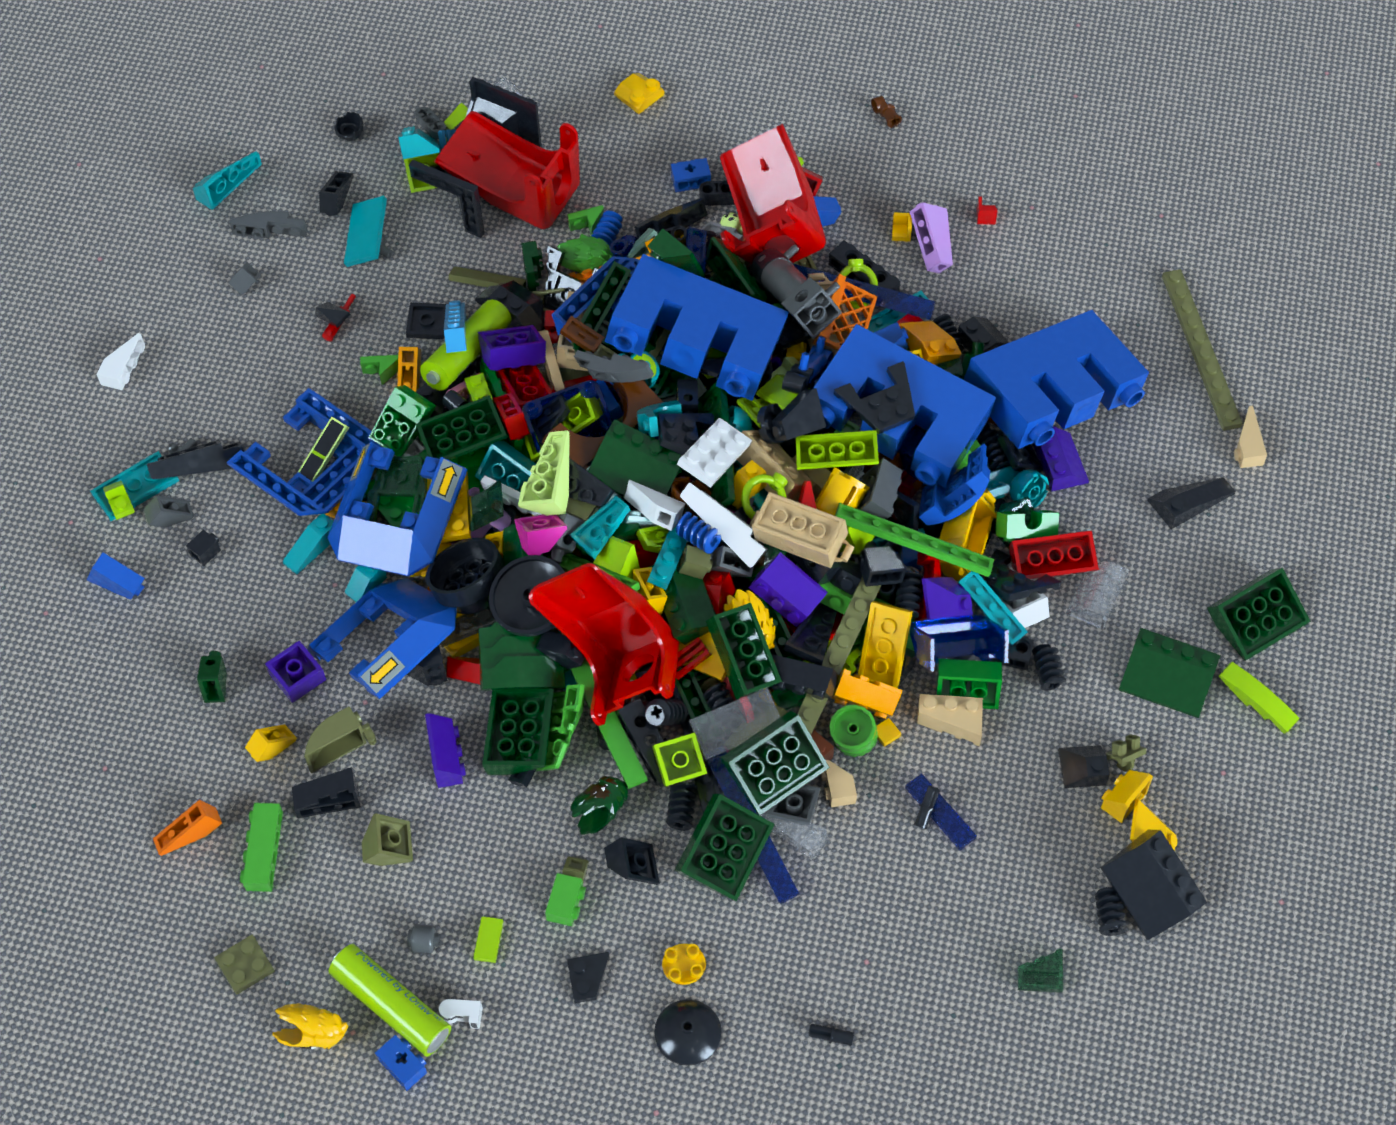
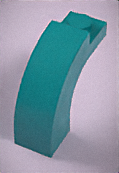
M676 400L641 408L637 411L638 431L644 434L648 433L650 437L659 436L658 414L682 413L681 404Z

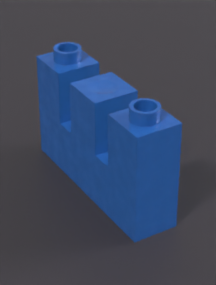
M643 254L612 314L605 342L614 345L619 351L631 352L642 357L657 325L671 331L660 362L661 365L697 379L712 347L727 353L716 387L725 390L734 397H743L753 401L779 341L789 312Z
M1090 310L972 357L964 381L996 397L990 417L1016 448L1020 449L1031 443L1041 446L1048 442L1055 433L1053 429L1055 420L1064 430L1094 417L1100 402L1108 411L1123 404L1126 407L1136 405L1144 397L1145 391L1142 387L1149 371L1095 312Z
M856 324L814 386L817 389L826 427L823 429H828L831 426L841 432L855 411L848 408L841 398L838 399L834 395V389L851 383L860 399L894 386L887 373V367L904 361L915 419L883 433H877L878 452L893 460L915 425L927 430V433L915 450L910 469L915 471V476L921 482L927 485H935L937 483L946 488L990 418L996 397ZM862 421L860 431L874 430L866 422Z

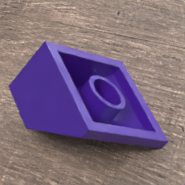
M953 577L922 579L927 620L973 615L970 594Z

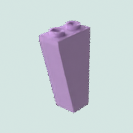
M925 202L917 204L909 212L926 269L930 272L941 273L953 265L947 209Z

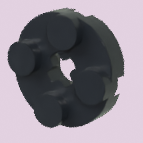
M777 403L761 407L757 416V423L761 422L762 428L758 429L760 436L767 444L784 442L776 441L772 433L771 421L782 411Z

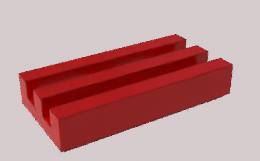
M699 637L678 652L679 662L677 663V670L685 663L691 662L680 671L676 670V679H681L712 655ZM701 651H704L701 655H699L697 658L691 661L693 657H695Z

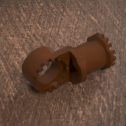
M881 95L872 98L871 105L876 114L879 113L886 119L888 127L895 128L897 124L901 123L902 117L896 113L894 105L887 104Z

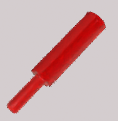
M351 294L343 307L340 306V308L350 313L348 309L356 295ZM329 323L322 337L326 341L331 342L341 325L337 328Z

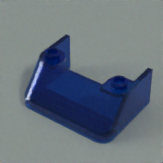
M588 380L529 401L523 406L522 411L537 453L541 449L532 427L531 419L540 416L543 411L542 406L559 394H562L566 401L579 392L584 398L596 397L599 400L609 427L611 426L610 414L596 381Z
M974 615L917 621L910 624L909 633L917 662L929 671H934V664H937L940 658L975 655L981 661H991L992 658H997L1003 663H1008L1009 630L988 617Z

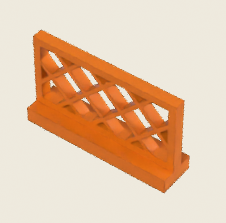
M839 274L832 284L837 282L840 288L830 298L839 309V306L845 303L849 310L846 313L842 312L836 318L841 319L844 327L838 328L833 321L814 338L812 344L817 345L818 337L822 336L826 339V346L838 351L845 341L840 332L846 330L849 335L852 331L851 328H854L856 324L868 330L877 296L846 282V277ZM845 288L852 292L853 297L847 298L844 292ZM864 297L870 300V305L864 306L861 298ZM856 300L860 308L854 310L850 301ZM862 312L866 319L860 321L856 313ZM851 315L855 323L849 325L845 317ZM836 334L839 342L835 343L829 340L830 335Z

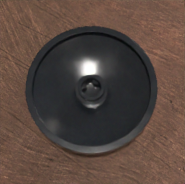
M538 555L520 557L508 563L497 574L490 588L489 605L495 620L506 631L525 637L537 636L554 628L555 626L531 605L528 597L530 591L535 586L561 575L565 571L552 559Z

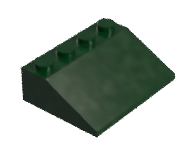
M490 395L416 424L428 457L438 459L443 457L449 461L508 438Z
M614 419L588 471L615 490V493L625 497L629 480L668 496L674 479L678 478L683 468L677 465L683 455L660 446L659 440Z
M1283 567L1267 571L1207 607L1217 628L1244 661L1311 622Z
M1140 628L1119 691L1199 718L1221 655Z
M504 688L501 691H492L482 761L487 775H512L545 767L554 689Z
M792 711L787 712L721 757L731 777L758 815L763 814L830 768L801 717Z
M713 794L674 871L733 901H737L775 824L721 794Z

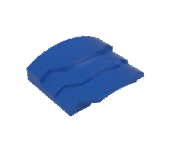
M985 444L968 455V465L953 475L946 488L936 483L935 485H926L922 489L919 518L926 525L946 522L961 515L982 496L990 480V469L987 467L988 457L986 456L987 446Z

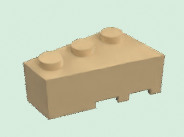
M920 694L917 724L941 733L944 731L954 735L957 739L961 740L963 738L980 747L983 698Z

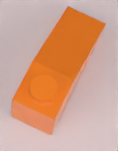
M198 800L153 838L158 854L163 856L208 836L222 824L216 807Z

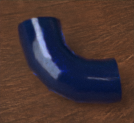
M626 235L621 239L613 241L610 245L612 255L627 257L638 238Z

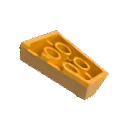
M846 669L840 672L832 699H835L834 703L846 706L847 703L862 706L869 711L875 712L874 716L886 719L887 716H893L903 690L878 681L870 683V679L863 675L850 676L851 671Z

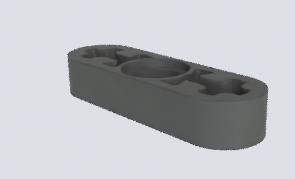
M420 107L415 110L416 121L433 139H439L438 131L447 130L446 125L430 108Z

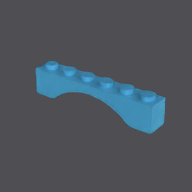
M459 300L450 301L449 304H446L444 336L447 353L467 350L465 332L466 308L465 302L461 303Z

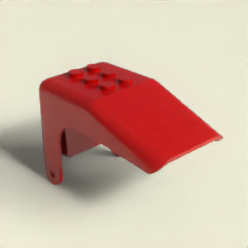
M472 111L465 117L434 160L437 165L452 176L478 186L479 196L489 204L543 230L552 226L580 184L577 130L568 123H563L559 128L560 148L551 151L519 137L483 115Z
M783 124L720 155V161L743 230V241L727 230L721 232V238L726 248L749 264H752L756 255L765 249H777L784 254L795 244L799 250L789 259L794 263L825 247L826 237L811 187Z
M592 563L581 565L542 582L530 591L528 598L531 605L578 648L590 665L594 678L590 714L597 726L605 724L608 713L623 708L626 699L651 690L655 695L661 693L665 699L673 696L679 641L674 638L669 624L641 593ZM653 662L651 668L643 676L629 681L631 676L640 667Z

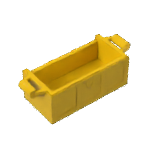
M986 489L979 500L967 511L944 522L939 539L983 555L993 518H997V513L994 511L995 497ZM939 559L941 571L947 577H953L957 582L971 572Z

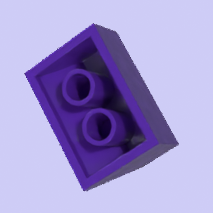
M534 325L478 332L483 361L489 370L499 371L503 368H519L525 365L536 366L540 363H545L546 341Z
M1053 426L1055 433L1048 442L1041 446H1036L1032 443L1039 462L1043 467L1044 475L1049 481L1051 492L1089 483L1070 432Z
M781 552L757 574L749 587L795 627L800 625L828 593Z
M430 713L425 714L433 770L438 788L463 784L462 776L466 775L464 763H460L459 757H463L461 744L457 745L456 738H460L458 725L454 726L452 718Z

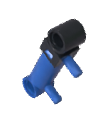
M818 337L817 345L811 348L810 353H802L800 364L795 363L791 370L787 371L782 383L783 390L799 394L802 390L810 388L812 379L822 369L826 370L832 361L833 351L824 349L826 340L824 337Z

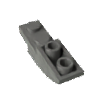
M285 211L256 212L230 220L232 233L238 236L269 239L270 233L292 235L295 237H307L308 233L305 220L290 218L289 212Z
M577 350L574 355L579 366L586 368L593 379L623 383L652 378L654 375L649 363L644 360H634L624 354L622 356L614 354L610 359L606 356H596L589 351L582 352Z

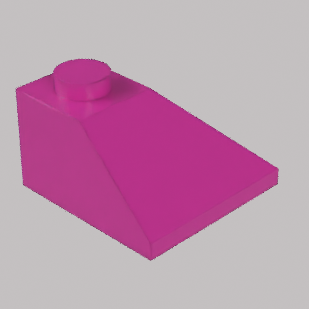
M542 514L515 519L522 549L528 555L540 556L542 553L549 552L567 530V525L557 515L547 516Z

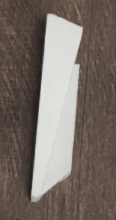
M689 482L680 497L706 524L711 525V529H718L717 535H721V539L748 567H753L768 549L751 537L753 535L752 527Z

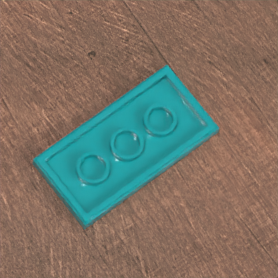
M384 195L352 205L344 264L347 267L379 259L387 198Z
M159 451L90 490L92 496L110 521L116 518L103 487L121 480L131 504L135 508L179 481L177 476L151 479L147 464L158 461L157 459L162 456Z

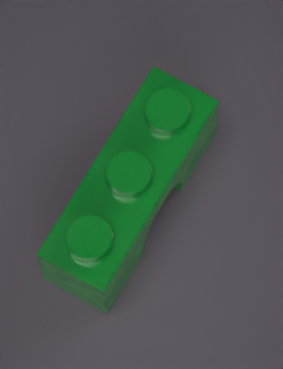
M1031 510V519L1027 525H1025V514L1016 511L997 512L996 536L1004 538L1003 541L1012 542L1016 538L1023 540L1058 535L1059 512Z

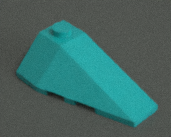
M255 151L205 176L193 187L196 200L213 210L262 165L259 152Z

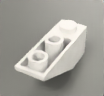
M136 334L103 360L97 372L101 385L123 390L125 384L129 382L132 369L137 365L140 353H143L145 349V343L141 334Z
M632 480L628 482L624 498L652 523L672 531L682 518L685 503Z

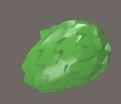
M583 234L578 239L567 240V242L557 246L560 250L566 252L561 266L579 273L589 268L592 270L599 268L614 255V249L610 248L604 240L592 236L588 237Z

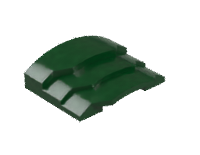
M497 621L491 627L478 629L480 691H501L504 688H542L563 690L565 688L564 667L536 649L542 634L530 637L514 635L506 631ZM556 627L549 630L561 634Z

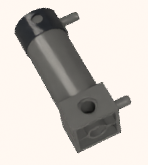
M795 244L784 254L772 248L761 251L752 261L751 275L762 288L768 291L790 313L800 327L814 339L842 314V311L830 298L840 288V285L834 282L824 291L811 277L809 279L805 277L789 260L799 250Z

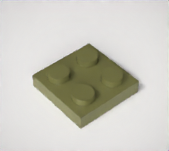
M253 934L214 957L236 995L275 972Z

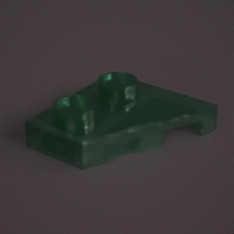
M1058 949L1055 953L1048 956H1041L1033 962H1027L1018 966V990L1062 993L1063 949Z

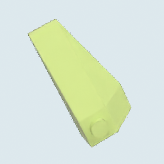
M568 430L549 432L539 452L540 458L537 464L532 466L528 481H524L521 487L518 502L520 508L547 516L566 514L569 497Z

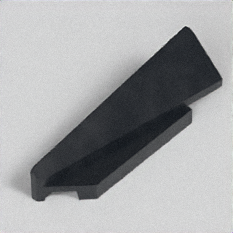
M216 440L161 456L157 459L158 461L148 463L147 467L153 480L233 469L227 465V462L240 450L244 452V448L240 441L222 447L221 442Z

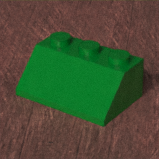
M939 659L936 695L983 698V709L999 708L1002 662Z

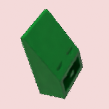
M406 385L397 386L392 391L369 438L384 448L392 449L396 456L402 458L419 435L416 424L430 419L436 405Z

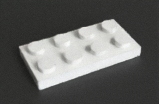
M718 418L679 459L677 465L711 488L750 446L752 440L721 418Z

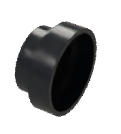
M485 538L465 539L447 547L435 557L434 562L427 569L426 583L435 599L441 605L456 607L457 613L460 614L476 613L490 606L489 593L491 585L500 570L505 567V562L492 541Z

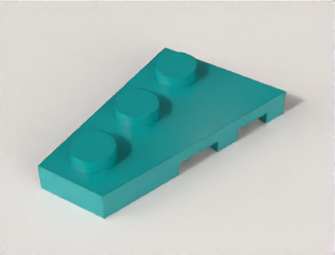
M616 495L573 531L570 537L595 560L629 513V506Z

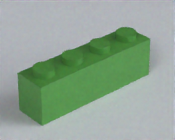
M254 803L253 810H250L249 823H251V827L246 833L248 848L243 853L245 868L240 873V882L243 883L246 891L272 892L283 817L280 804Z

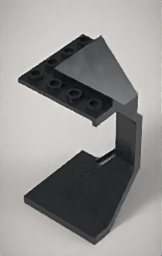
M472 77L469 81L471 101L466 116L470 112L475 111L542 148L537 102L520 96L515 92L505 90L500 86L490 84L482 79ZM412 160L409 164L411 177L456 195L465 232L482 238L485 231L478 186L452 176L437 164L427 166Z

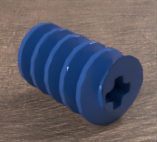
M605 211L591 236L604 240L611 247L614 244L613 241L617 238L616 236L619 234V230L622 228V216L614 211Z
M686 512L676 526L675 531L679 537L684 538L687 542L697 546V548L707 554H711L720 544L721 535H717L718 529H711L710 524L705 525V521H698V517H692L690 512Z

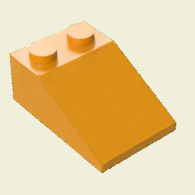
M933 321L899 323L901 329L905 328L909 336L906 341L910 351L921 349L924 360L942 369L953 368L962 353L952 336Z

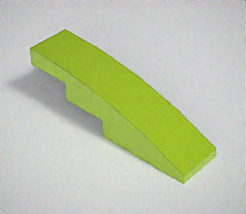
M1230 662L1219 674L1218 677L1246 706L1251 705L1264 720L1270 719L1283 734L1287 733L1300 719L1271 690L1234 662Z

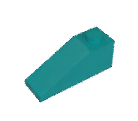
M320 514L313 520L282 561L283 564L296 575L330 545L327 537L333 520L325 514Z

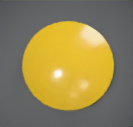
M677 944L666 949L662 959L663 972L670 981L676 984H692L699 980L705 972V956L696 944Z

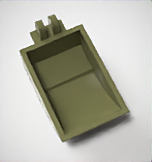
M350 706L326 718L317 726L308 740L304 757L312 774L367 744V742L370 745H375L377 740L369 723L362 725V719L358 712L355 711L353 713Z

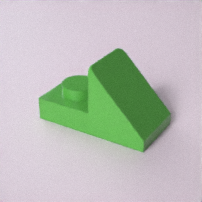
M603 205L567 214L570 231L588 227L592 235L604 213Z
M398 355L360 357L363 374L379 373L381 384H385L398 372Z

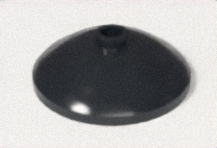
M691 999L676 1001L667 1006L658 1016L654 1030L655 1041L660 1052L671 1062L684 1066L697 1065L709 1059L716 1052L721 1041V1024L716 1013L708 1005ZM687 1024L692 1026L690 1030H685L683 1027Z

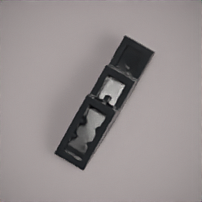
M700 198L679 205L634 226L637 239L648 228L654 229L656 232L678 225L687 228L706 217L708 214L704 199Z

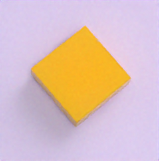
M890 718L877 725V739L884 747L901 737V732Z

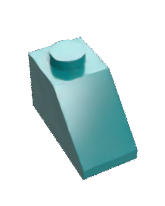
M358 565L345 589V594L357 602L369 590L381 584L387 578L386 572Z

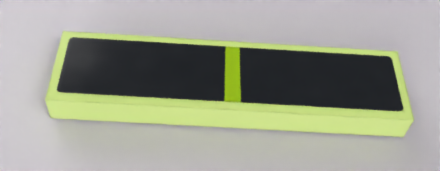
M331 417L298 472L312 482L318 478L349 427Z

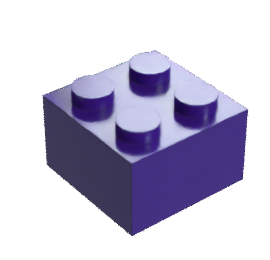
M297 641L265 663L270 677L291 703H294L326 681L322 667L300 641Z

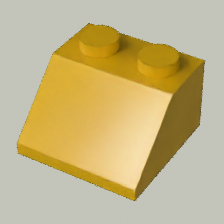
M1128 770L1125 775L1120 774L1114 782L1116 786L1112 790L1108 789L1103 794L1101 809L1122 823L1133 811L1135 800L1141 801L1147 794L1153 776L1149 773Z

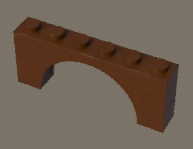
M643 380L623 383L615 382L613 385L623 407L622 423L634 429H638V410L653 404L663 403ZM562 423L549 431H569V458L585 469L592 464L605 437L581 436L567 429ZM549 432L545 435V437H544V439H543V441H542L543 444H544V442H545V440H546V438H547Z

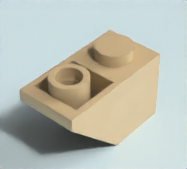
M826 760L830 768L821 773V779L826 781L827 785L824 788L825 799L830 800L831 807L856 804L857 793L853 775L830 760Z

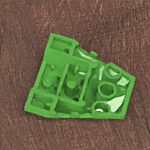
M567 685L566 691L554 693L546 765L543 768H538L536 771L560 768L571 737L583 712L586 692L585 685Z

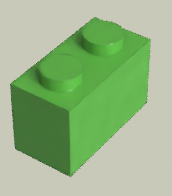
M557 873L545 912L547 921L572 926L573 921L578 919L580 907H578L579 900L584 899L586 891L581 878Z

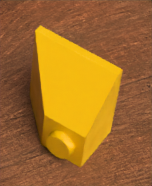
M1135 800L1130 840L1134 841L1148 829L1161 830L1175 851L1177 846L1175 833L1140 800Z

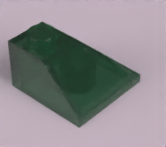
M498 480L468 496L469 524L472 532L504 516L501 481Z

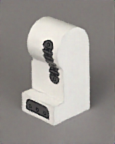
M446 999L440 1004L439 1013L441 1018L449 1024L456 1021L469 1022L471 1028L480 1029L483 1007L481 1001Z

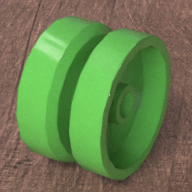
M847 705L837 710L832 716L829 725L830 734L836 748L844 755L851 757L863 756L876 745L878 738L876 722L871 712L866 708L858 705Z

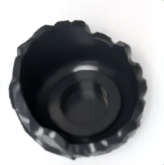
M347 112L343 117H338L334 127L336 135L347 141L359 138L364 127L362 117L355 112Z

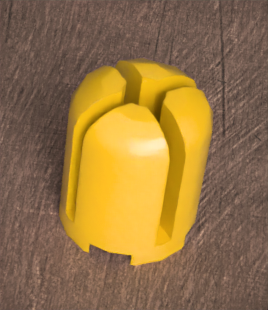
M834 467L815 500L816 508L834 516L839 503L858 509L870 487Z

